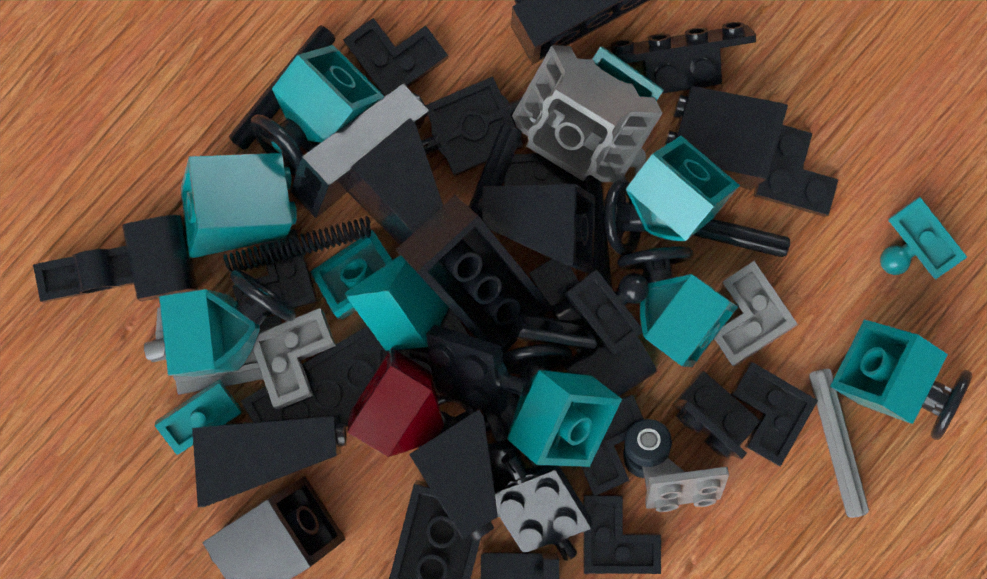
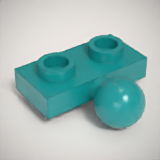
M920 196L888 218V221L906 242L903 246H890L882 252L880 264L888 274L900 275L905 273L911 265V258L916 255L936 280L967 258V255Z
M218 379L157 419L154 426L176 455H179L193 445L192 428L224 425L241 414V407L221 380Z

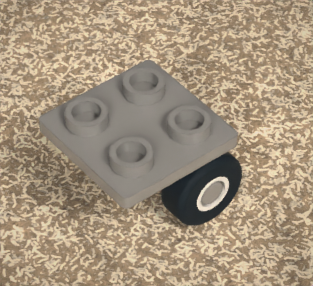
M642 419L631 425L626 433L623 459L630 473L645 479L647 490L645 497L646 509L656 508L658 512H668L677 509L682 504L694 503L696 507L713 505L717 500L721 499L729 477L728 467L684 472L669 459L672 437L664 424L653 419Z

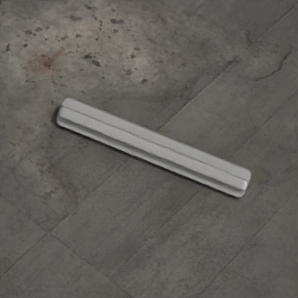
M830 369L813 371L809 374V379L814 397L818 400L816 405L846 515L852 518L866 515L869 512V507L838 393L830 387L833 381L832 371Z

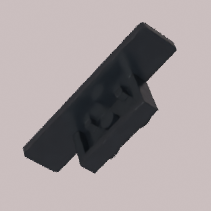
M729 22L723 24L722 29L708 31L706 28H692L686 30L685 35L671 37L669 34H655L649 36L647 41L635 43L628 39L612 42L610 47L604 48L625 63L643 61L644 76L664 89L662 93L664 94L689 90L692 86L701 88L722 84L720 48L755 43L756 33L742 22Z

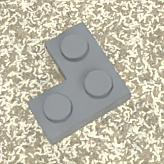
M755 261L723 281V284L743 312V314L723 326L714 338L732 366L735 367L798 325Z
M320 308L299 316L292 321H287L258 333L253 350L273 408L277 410L313 396L301 360L336 346L325 314Z

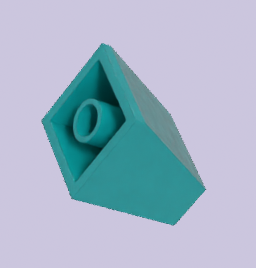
M282 153L189 156L180 187L189 258L201 257L287 237L291 226L296 224L297 211L295 203L289 202L288 190L291 188V172L289 167H284Z

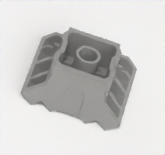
M552 45L512 117L517 128L528 136L529 142L527 147L582 181L587 176L592 175L601 182H615L623 179L663 112L655 97H639L633 84L620 81L606 73L599 66L595 65L592 59H577L571 46Z

